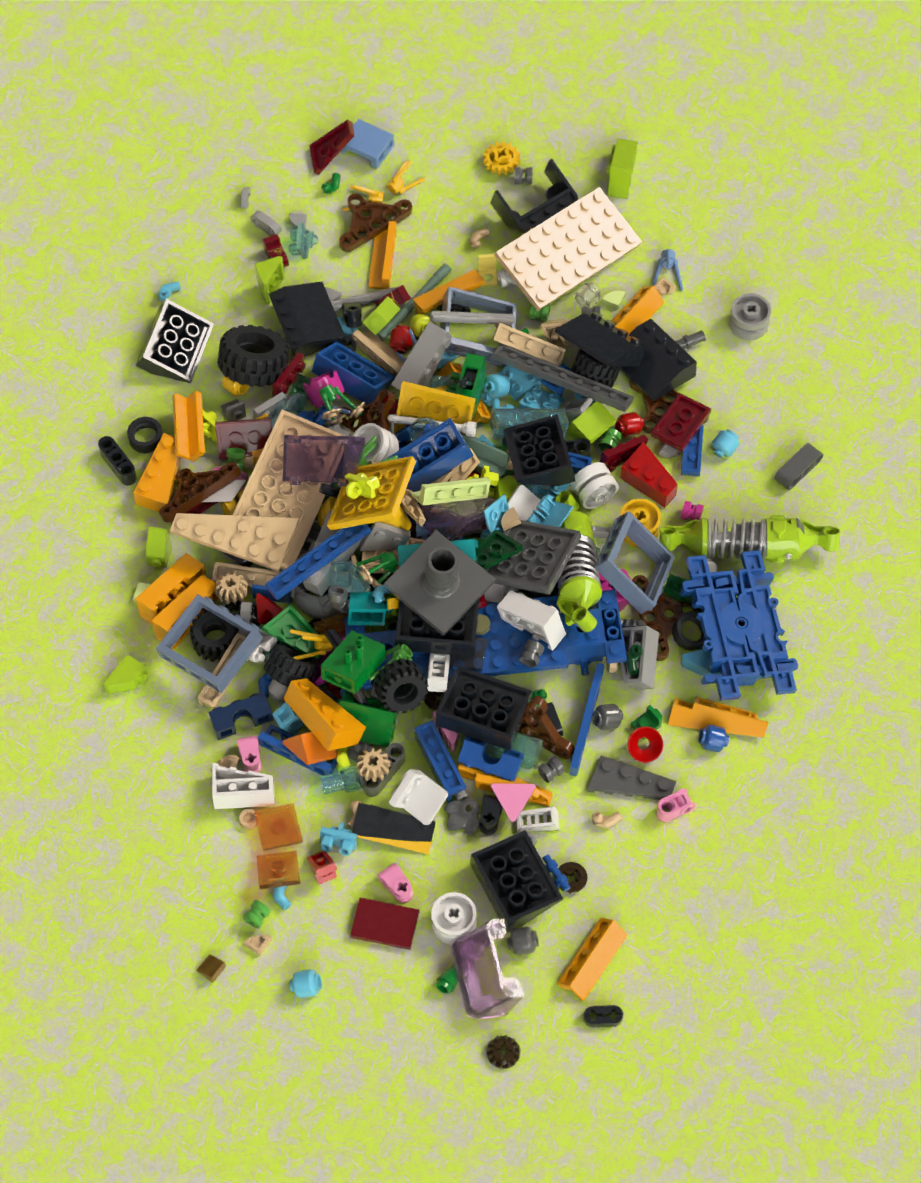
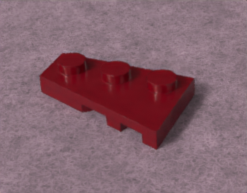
M347 119L309 145L315 174L319 175L355 136L351 121Z
M643 434L639 437H633L628 442L620 443L612 449H606L602 452L599 462L604 463L611 473L616 470V467L622 461L625 463L643 442L647 444L648 438Z

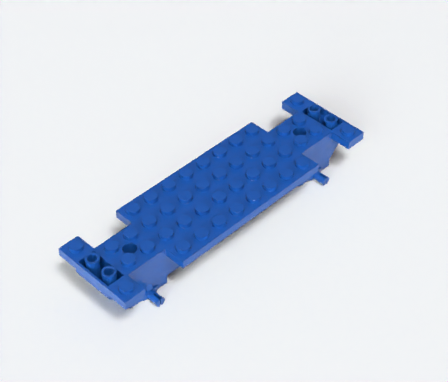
M602 591V597L597 602L598 609L588 610L596 618L597 625L592 631L580 633L584 631L575 624L571 626L566 624L565 615L560 613V609L557 606L558 596L531 598L533 600L537 599L547 606L555 607L559 612L558 614L566 632V635L553 651L548 648V643L541 639L537 641L544 646V651L539 656L538 666L534 668L522 664L519 660L521 653L525 650L524 645L526 641L534 640L532 638L533 634L525 629L520 631L504 621L497 609V606L500 604L499 602L487 603L486 607L479 609V614L489 618L490 630L484 635H477L475 657L450 655L448 681H451L457 666L487 676L564 669L568 668L570 664L580 665L581 675L585 676V672L586 675L590 674L588 664L603 661L605 656L607 664L627 662L616 591ZM344 618L346 636L351 631L363 634L385 645V651L396 646V630L365 633V625H347L348 618ZM412 652V663L417 664L427 681L430 653ZM393 653L386 655V659L376 671L392 660ZM375 679L372 681L367 680L362 686L363 690L372 689L371 686H373Z

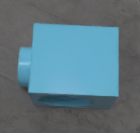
M286 702L272 714L280 728L293 735L305 725Z

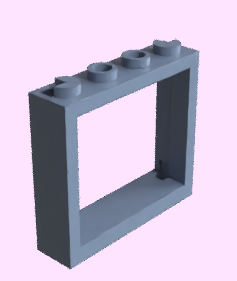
M448 287L443 295L442 311H451V303L489 313L513 314L515 320L512 325L507 326L515 329L517 304L453 287ZM441 322L440 328L449 332L450 322ZM452 337L450 345L445 350L447 353L466 357L467 353L485 356L486 363L502 367L507 366L492 359L493 353L497 349L494 347Z
M628 511L615 519L594 568L642 614L648 610L651 611L657 605L658 597L661 595L663 585L668 579L667 575L672 569L675 557ZM626 535L656 564L645 593L614 563Z
M197 594L156 647V651L164 660L222 693L263 638L259 627L251 623L249 625L238 614L234 616L224 606L215 605L209 597L205 596L203 598ZM202 608L249 634L218 676L213 675L171 649Z

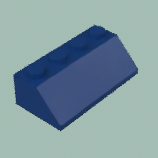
M337 341L316 354L311 371L319 376L327 372L333 375V371L336 370L345 389L344 392L362 403L365 402L364 405L374 402L379 392L387 390L395 379L394 375Z
M449 418L388 458L398 455L397 459L409 456L414 457L416 463L406 489L417 492L421 489V485L430 484L474 455L452 419Z

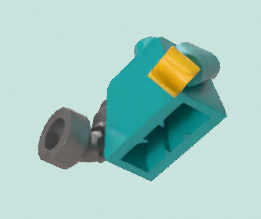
M335 585L328 589V599L332 601L333 607L338 609V611L348 613L347 625H384L386 614L394 609H399L398 598H388L387 602L375 603L374 597H372L373 591H367L364 588L352 591L350 595H348V590L343 586Z

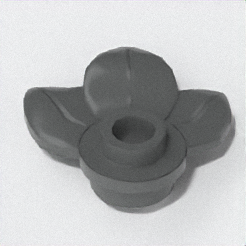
M465 799L462 802L455 800L447 804L444 810L450 815L447 821L448 831H457L464 828L468 836L471 837L477 831L480 824L477 817L480 811L478 802L474 799ZM468 805L473 806V809L470 812L466 811V807Z

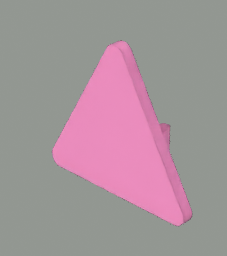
M492 784L491 788L510 821L515 822L536 786L534 784Z

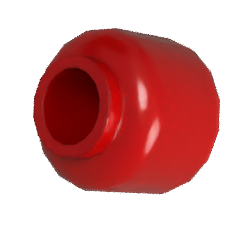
M398 325L391 330L389 345L395 349V352L398 351L402 354L412 348L413 341L408 332L410 329L408 326Z
M636 412L619 415L615 423V429L624 438L639 435L644 426L642 417H639Z

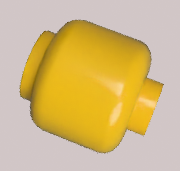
M223 376V388L233 396H240L248 391L249 385H241L236 381H231L229 377Z

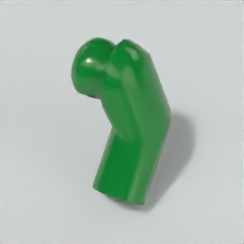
M339 173L332 174L331 183L326 182V185L325 183L322 184L321 189L325 194H331L339 189L341 178Z

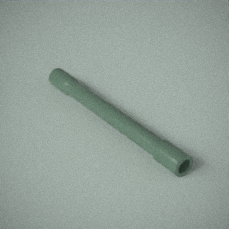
M443 264L434 273L433 277L376 336L385 341L390 335L391 330L396 328L415 308L413 299L431 291L451 272L450 266Z

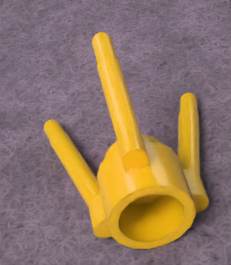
M405 161L394 177L386 184L387 189L392 194L396 195L399 192L402 195L406 190L425 181L423 177L403 187L404 181L400 177L411 165V161Z
M350 185V189L369 194L368 202L382 204L384 192ZM348 207L341 209L342 211H351Z
M290 630V633L301 635L304 640L314 641V647L318 649L316 652L293 657L294 659L302 660L318 655H326V651H332L333 647L325 635Z

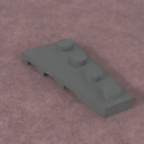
M601 755L589 784L588 792L595 793V791H601L610 795L618 793L625 794L628 797L635 795L643 796L646 799L661 800L673 793L676 781Z

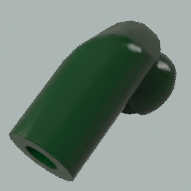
M638 644L632 645L626 654L629 674H636L638 672L637 661L642 655V648Z

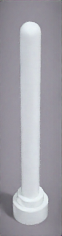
M389 415L387 417V420L392 423L422 427L431 422L436 423L435 427L443 423L442 421ZM476 422L454 423L460 432H463L466 436L475 437Z

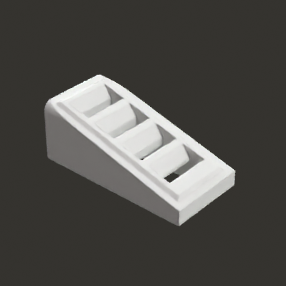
M430 653L427 680L428 691L446 692L450 655Z
M553 806L521 811L516 819L517 832L520 828L526 831L559 830L558 810ZM531 816H535V824H532ZM540 816H543V823H540ZM548 816H551L552 822H548ZM523 817H527V825H524Z

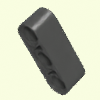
M807 443L778 470L774 479L786 489L791 490L821 461L824 454L810 443Z
M392 743L383 752V754L387 753L388 760L391 763V766L388 768L389 774H383V780L379 777L376 778L375 783L377 785L370 787L368 784L373 782L372 778L368 781L363 778V789L367 796L375 797L380 794L404 764L405 749L401 744ZM399 753L400 756L393 757L392 754Z

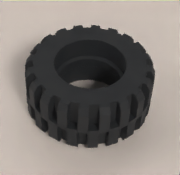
M240 325L237 328L233 327L226 331L220 339L218 367L226 378L229 377L231 381H236L241 385L246 384L249 387L270 386L276 382L287 367L289 345L278 332H273L269 328L265 329L263 326Z

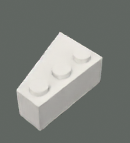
M510 590L497 606L500 616L504 621L520 631L525 629L532 633L534 640L538 641L541 639L548 643V648L552 651L566 635L558 614L559 612L555 607L542 604L537 599L528 598L523 593H516Z
M212 762L214 809L275 806L273 776L254 771H239L231 766L230 768L221 767L219 764Z

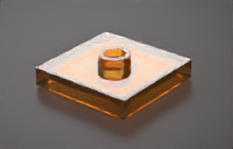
M294 803L254 811L263 851L303 842Z
M297 850L256 856L260 889L300 884Z

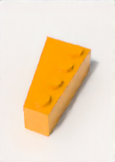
M163 433L133 492L136 505L159 512L163 506L171 502L177 484L175 476L179 471L182 458L175 454V436Z
M187 553L179 558L175 564L135 598L140 617L152 624L151 620L188 588L195 579H198L202 574L206 575L204 564Z
M202 574L151 620L156 639L159 641L163 640L197 594L203 598L205 596L209 597L215 604L219 599L215 593L216 583ZM202 608L199 613L204 614L206 609ZM192 622L171 649L174 650L189 634L190 626L193 625Z
M307 678L290 682L283 699L327 751L358 745L366 726Z

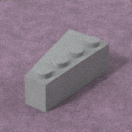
M429 321L391 385L399 391L403 381L427 387L446 348L451 343L452 335Z
M331 510L328 511L313 549L340 530H330L327 527L332 513ZM364 537L304 580L305 588L320 597L323 596Z

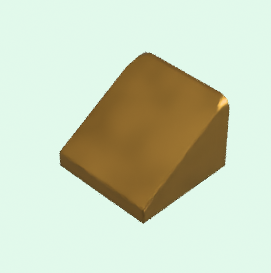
M209 954L197 969V972L213 983L226 968V965L222 960Z

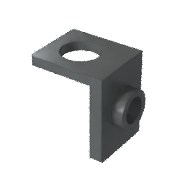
M238 399L221 405L228 421L240 420L246 417L243 401L239 402Z

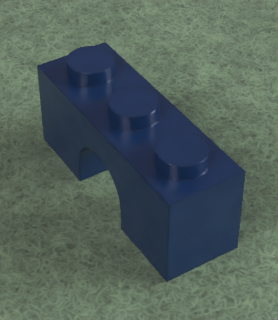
M265 693L253 694L247 699L233 701L230 705L216 707L209 712L210 721L218 740L237 734L235 721L240 717H249L252 719L255 727L274 721Z

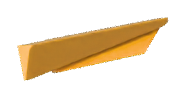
M696 696L694 704L675 698L668 725L701 730V728L710 724L723 727L726 733L764 737L768 722L757 719L758 715L754 712Z
M462 762L458 765L461 777L475 780L476 789L494 793L491 788L492 784H532L517 777L515 781H506L498 775L486 774L479 768L464 766ZM536 786L527 802L549 807L553 792Z

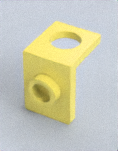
M494 254L478 255V273L482 277L487 274L493 276L492 281H485L481 287L498 285L496 257Z

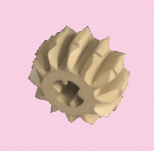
M227 572V575L225 577L220 576V580H217L215 584L217 597H219L221 602L225 601L227 605L230 602H233L235 605L237 601L243 602V597H246L248 593L246 580H244L242 575L238 576L236 572L233 575Z
M372 747L371 752L364 750V756H358L359 762H357L356 767L359 769V775L364 776L366 781L372 778L375 783L376 778L379 777L383 780V774H389L388 768L391 766V763L388 760L387 753L382 754L381 748L375 752Z

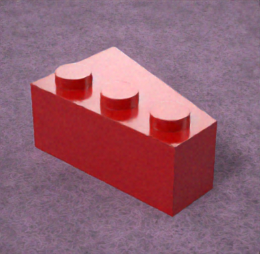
M644 442L622 465L620 479L662 507L666 508L676 497L677 482Z

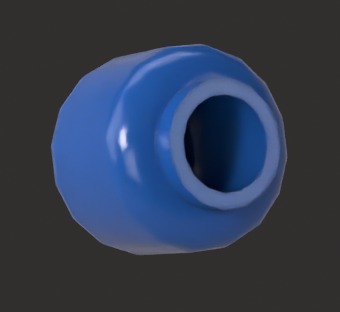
M709 724L701 728L698 742L704 750L720 752L724 747H727L729 736L726 735V730L723 727Z

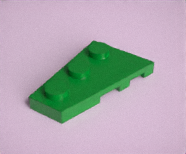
M291 604L261 629L303 655L318 651L314 647V641L304 640L301 635L290 633V630L318 634ZM321 655L314 656V657H310V659H312V660L315 661V660H317Z

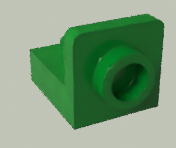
M649 705L645 713L631 722V727L635 730L639 727L647 726L657 730L662 725V714L658 709H654Z

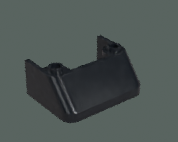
M553 159L548 161L544 173L553 184L546 191L548 201L520 216L518 212L512 210L498 190L494 192L490 204L507 227L525 234L530 229L535 228L578 201L577 193Z

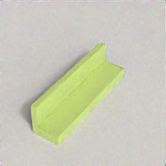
M485 477L421 485V491L412 492V497L421 505L488 498L491 480Z

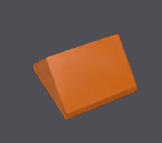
M312 732L283 740V744L306 765L337 758V750L327 751Z

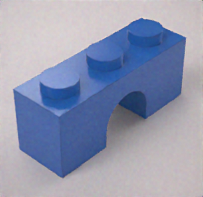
M468 736L465 738L458 759L459 762H462L467 767L479 768L486 774L498 775L503 780L515 781L525 755L524 753L513 749L511 751L505 749L500 758H492L486 753L485 742Z

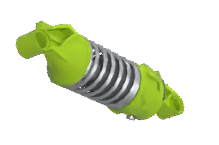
M562 491L557 495L555 501L573 506V509L560 528L580 531L582 537L558 579L559 598L557 606L565 615V622L568 626L575 624L584 632H590L596 627L597 620L587 609L595 605L602 597L600 575L593 568L597 562L596 540L593 535L595 533V526L592 525L587 515L578 512L580 504L569 491Z
M772 515L770 518H762L760 522H755L754 518L751 522H746L743 518L742 524H737V520L734 518L731 531H728L726 518L723 520V531H719L718 519L715 518L713 531H711L710 519L701 518L700 520H692L683 526L662 527L660 529L659 541L668 551H673L680 544H684L698 556L706 555V558L710 559L714 557L715 549L719 559L723 558L726 549V555L729 560L733 557V553L736 554L739 560L742 552L761 550L763 560H770L771 563H783L784 560H798L805 551L815 544L820 545L825 551H837L840 543V529L833 526H814L805 520L785 518L784 515Z

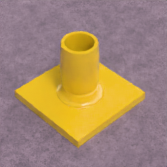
M403 381L396 416L442 422L451 418L454 423L464 424L468 423V421L472 422L476 399L446 392L447 386L430 388ZM395 423L393 434L406 427L407 424ZM415 426L417 429L412 434L413 438L406 443L410 444L411 442H413L417 430L422 429L424 431L425 427Z
M409 456L349 468L347 474L357 475L361 472L365 473L367 478L376 476L380 487L375 490L376 497L372 499L363 496L353 499L349 498L346 494L345 488L349 482L344 479L327 527L330 530L381 522L409 531L411 521L400 504L416 463L414 457Z

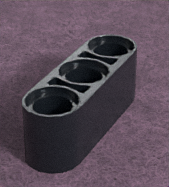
M104 436L99 439L100 454L120 482L126 486L134 484L137 480L135 467L119 445L110 436Z

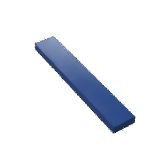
M364 524L341 528L265 584L266 588L276 600L280 599L372 532L370 527Z
M597 663L570 766L569 775L576 777L578 775L604 674V664Z

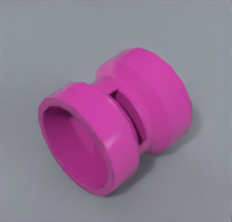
M685 501L681 519L700 520L704 505H692L691 502Z

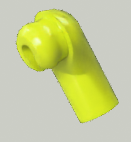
M347 747L337 749L338 764L336 768L340 773H344L350 768Z

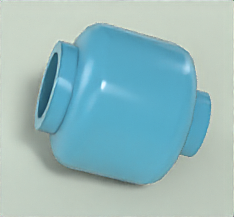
M491 374L486 377L483 388L491 398L504 397L510 391V381L504 374Z
M729 429L726 431L721 430L712 441L713 452L721 458L723 456L731 457L739 446V437Z
M313 969L297 971L294 973L293 979L290 980V990L295 992L298 998L316 996L322 988L320 974L316 973Z

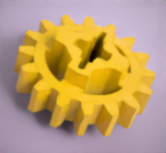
M497 141L495 146L489 144V148H485V153H483V165L486 166L487 171L491 169V174L498 172V176L501 173L507 176L508 171L514 173L515 167H518V164H520V152L517 151L516 146L512 147V143L505 145V141L502 144H499Z

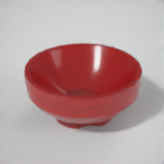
M645 726L635 729L627 741L630 755L639 762H652L663 751L662 736L652 727ZM639 739H648L649 745L646 749L638 747Z

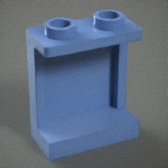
M358 119L355 124H352L355 136L341 150V153L345 154L347 150L369 159L371 167L378 169L394 147V135Z

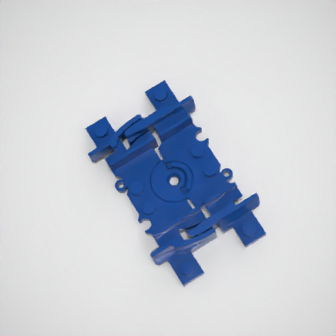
M761 550L741 553L740 557L744 569L738 570L736 577L733 570L710 572L706 555L687 557L685 561L690 581L683 582L679 594L680 597L692 596V607L700 608L703 613H698L696 618L701 622L704 638L706 639L702 648L706 652L711 651L707 669H710V673L720 672V674L704 675L701 684L716 683L720 701L739 699L741 696L739 686H751L755 684L757 679L772 678L776 695L795 693L797 688L793 671L798 669V663L795 658L788 659L785 646L788 641H782L778 637L783 636L785 631L780 627L777 611L775 610L779 601L777 598H770L772 594L770 584L774 576L771 572L764 573L765 566ZM738 621L743 622L744 626H740Z

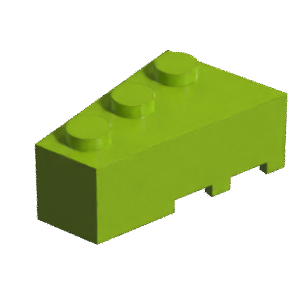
M617 138L616 145L612 146L607 167V174H610L607 196L628 199L638 141Z

